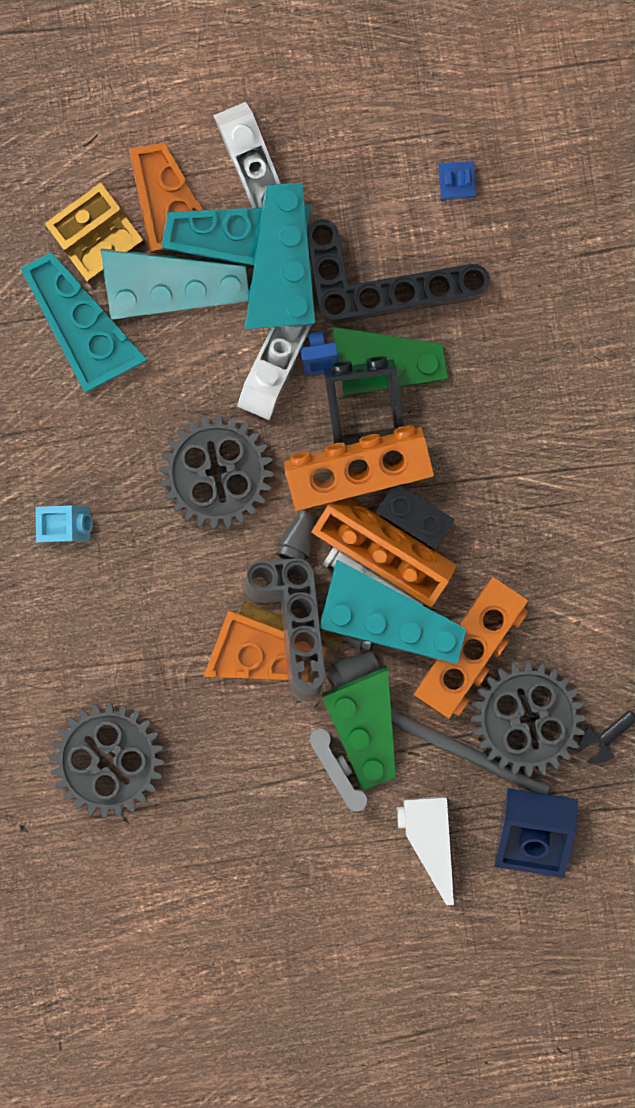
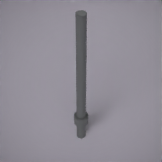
M391 705L392 725L532 792L548 793L550 784L532 775L526 777L525 773L521 770L516 775H511V765L508 764L499 770L498 764L500 760L494 758L487 761L488 754L398 712L399 708Z

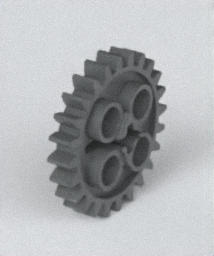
M217 415L215 424L210 425L207 417L203 416L202 427L199 428L193 421H189L191 432L187 434L183 430L178 429L177 432L181 438L180 442L168 441V444L174 449L173 453H162V457L170 463L169 466L159 468L160 472L169 475V478L160 482L162 487L172 488V491L165 498L166 500L178 499L173 510L178 512L186 508L185 520L187 522L194 515L198 516V527H202L206 519L211 520L213 530H216L219 520H223L228 529L231 528V518L236 517L240 523H245L243 512L247 511L255 516L256 511L252 504L254 502L265 504L266 501L259 494L261 491L268 492L272 489L268 484L264 483V479L274 477L273 472L264 470V466L273 462L272 458L261 456L268 449L267 444L256 446L255 443L259 439L260 434L257 432L251 436L246 435L249 428L247 423L242 425L240 429L235 428L236 419L234 417L229 420L227 425H223L221 415ZM209 442L214 443L220 468L227 469L226 473L221 474L226 496L225 503L219 501L216 481L213 476L207 477V472L212 471V463L207 446ZM228 442L236 443L240 447L239 456L232 461L225 460L220 455L222 446ZM200 450L206 455V460L201 467L191 468L187 465L186 457L190 451ZM240 476L247 480L248 487L243 494L234 495L229 492L228 483L233 477ZM201 484L210 485L213 489L212 498L205 503H200L194 498V490Z
M530 661L525 662L523 671H519L518 666L512 663L509 675L503 669H498L497 676L499 681L497 682L493 678L488 677L485 681L490 690L479 689L477 691V694L484 699L483 702L472 703V707L480 711V715L470 718L471 722L480 724V728L472 732V736H483L484 739L477 748L484 749L489 747L491 751L486 760L490 761L496 756L500 758L499 770L503 769L507 764H511V775H516L520 767H524L526 777L532 775L533 767L537 768L540 775L546 774L547 763L554 770L558 769L557 757L565 761L570 760L571 757L566 749L576 750L579 748L577 742L573 740V736H583L585 733L576 727L577 723L586 720V717L576 715V710L584 706V702H573L572 700L578 693V689L567 691L565 687L570 679L567 677L560 682L557 681L558 669L556 668L549 675L544 674V663H541L536 671H532ZM540 688L547 692L549 701L545 707H540L533 703L531 694L534 689ZM518 689H522L524 692L527 713L536 717V721L531 724V727L538 742L539 748L537 750L532 747L528 724H521L519 719L525 712L522 702L518 697ZM506 697L514 702L515 711L513 715L505 716L499 712L497 703L500 698ZM550 722L557 727L558 737L555 741H548L542 736L541 727L544 723ZM516 731L523 736L525 744L521 750H513L508 746L507 736L510 732Z
M112 703L107 704L105 712H101L98 704H93V715L89 716L84 709H80L81 720L79 722L69 717L67 720L71 729H58L64 740L63 742H52V745L59 749L60 753L49 757V760L59 762V767L52 770L51 775L62 776V780L55 787L62 788L67 786L69 791L64 797L65 801L74 796L78 798L75 809H80L86 803L89 805L88 815L90 816L94 814L97 808H101L103 818H107L110 808H114L116 815L120 817L122 816L123 805H126L133 812L136 810L134 803L136 798L143 803L148 801L144 794L145 789L156 792L157 788L151 783L152 778H163L161 773L155 771V766L165 764V760L156 758L155 753L163 750L164 746L153 745L152 741L158 737L159 733H147L146 730L151 721L147 720L139 724L137 722L140 714L139 711L134 712L128 717L126 716V705H122L118 713H114ZM105 725H112L118 732L117 741L112 745H106L100 740L99 733ZM86 736H90L105 754L111 752L115 754L116 757L113 759V763L130 779L129 784H125L110 766L105 768L100 766L99 763L103 759L85 741ZM79 749H85L91 754L92 762L87 769H80L74 764L73 757ZM129 751L139 753L142 758V765L137 771H130L123 764L124 755ZM103 775L111 776L115 780L116 788L111 795H104L97 788L98 779Z

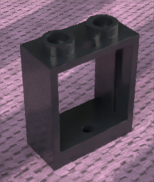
M376 356L366 359V363L352 365L350 361H341L331 364V368L324 369L334 444L345 443V446L358 443L360 438L367 435L379 434L382 437L394 434L393 431L404 426L394 359L387 360L385 356ZM387 375L393 428L342 435L335 382Z

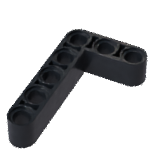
M319 219L314 221L307 231L308 250L321 317L331 324L477 300L486 293L490 284L489 273L483 266L468 264L348 285L339 232L336 225L330 220ZM325 229L332 234L333 239L327 245H319L313 240L314 233ZM325 264H333L338 268L339 273L335 279L326 280L320 276L319 269ZM469 274H476L482 279L483 286L478 290H470L465 286L464 278ZM435 280L444 281L448 286V293L444 296H435L430 292L429 284ZM400 286H407L413 291L414 297L409 302H400L395 298L394 291ZM366 292H373L378 296L380 302L372 309L365 308L360 303V296ZM329 299H341L345 305L344 310L337 315L330 314L325 309V304Z

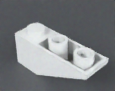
M244 102L213 116L251 207L262 208L265 187L267 185L280 184L254 115L247 103Z
M312 325L270 329L243 385L237 407L270 420L300 354V348L303 347Z

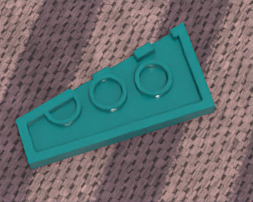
M302 183L273 184L265 187L244 330L315 324Z
M312 204L304 205L307 230ZM262 208L168 212L166 214L161 248L254 266Z
M101 248L111 320L249 301L245 264L204 259H185L168 255H148L140 252L130 253Z
M52 252L20 268L85 394L148 362Z
M336 561L320 623V630L458 664L466 633L465 628L343 562Z

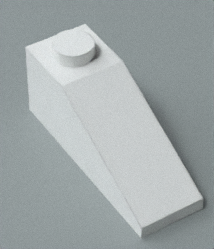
M447 797L403 799L404 807H397L398 829L405 828L408 840L446 905H454Z

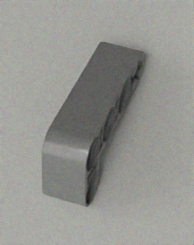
M302 559L255 562L249 567L244 583L245 594L250 600L257 603H281L290 691L295 698L301 701L313 700L321 691L325 671L312 567ZM298 575L303 578L304 583L295 585L287 577ZM257 577H263L267 579L269 585L258 587L252 580ZM302 608L308 613V616L306 618H297L291 613V610ZM300 641L307 642L312 647V650L301 652L295 647V643ZM309 666L307 671L308 680L313 682L312 685H306V681L302 679L304 667Z

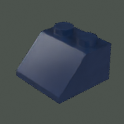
M508 788L502 811L494 867L564 877L576 834L578 799Z

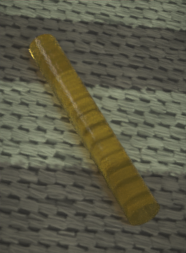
M247 602L243 603L239 615L283 631L281 615ZM320 631L322 646L338 652L343 639Z

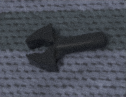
M627 711L602 733H594L590 727H587L580 739L578 752L585 749L591 742L598 743L601 741V744L599 745L598 753L586 762L600 763L614 758L609 752L610 743L635 724V714L632 711Z

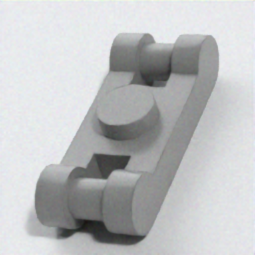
M323 728L315 729L310 735V744L348 808L352 811L363 810L367 804V797L362 790L354 789L347 776L351 775L352 771L344 757L341 755L335 758L329 748L331 737L327 730Z

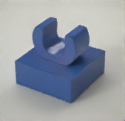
M474 161L439 163L441 200L476 198Z
M322 332L308 334L310 347L300 348L305 376L322 374L324 369L331 368V364L338 362L335 342L324 344Z

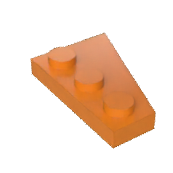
M165 143L130 148L129 154L150 254L168 251L161 248L166 214L168 212L201 211L203 209L185 182V177Z
M228 611L203 677L289 680L284 631ZM300 641L295 643V647L301 652L312 650V647L307 642ZM322 646L323 659L327 648ZM309 666L304 667L302 679L305 681H309L307 673Z

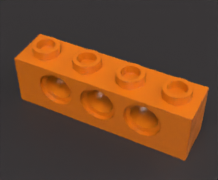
M413 425L402 426L393 431L394 434L382 437L379 434H371L360 438L359 442L345 446V443H335L325 447L323 452L311 454L308 451H304L290 456V460L284 461V467L295 511L433 477L434 473L422 427L415 428ZM394 450L402 454L401 458L394 463H388L383 460L384 455L389 451ZM357 459L367 462V466L362 471L356 472L348 468L349 464ZM321 468H327L333 472L332 476L327 480H319L314 477V474Z
M351 498L330 502L311 531L314 535L431 608L448 584L457 566L452 561Z
M491 577L459 624L466 629L458 664L436 659L412 695L446 718H450L453 713L459 716L470 700L465 694L471 685L474 684L478 687L490 669L485 667V664L493 654L498 658L509 642L504 636L511 625L518 628L529 612L524 608L528 600L496 578ZM489 610L497 611L502 617V625L496 631L487 629L483 624V616ZM468 640H477L482 645L483 652L477 660H470L463 653L464 644ZM449 669H457L463 676L462 685L455 690L447 688L443 681L444 674Z

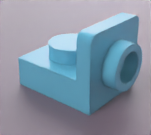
M74 505L36 507V542L90 541L93 521L89 507Z

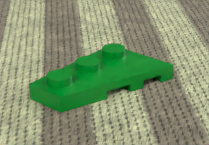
M332 327L338 362L350 361L352 365L366 363V359L376 356H385L387 360L394 359L399 388L448 380L442 344ZM387 375L341 381L344 397L389 390Z
M388 667L323 692L322 699L362 789L366 790L396 778Z

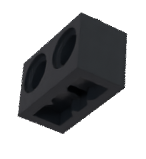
M401 485L391 487L375 513L436 551L455 521L454 518Z

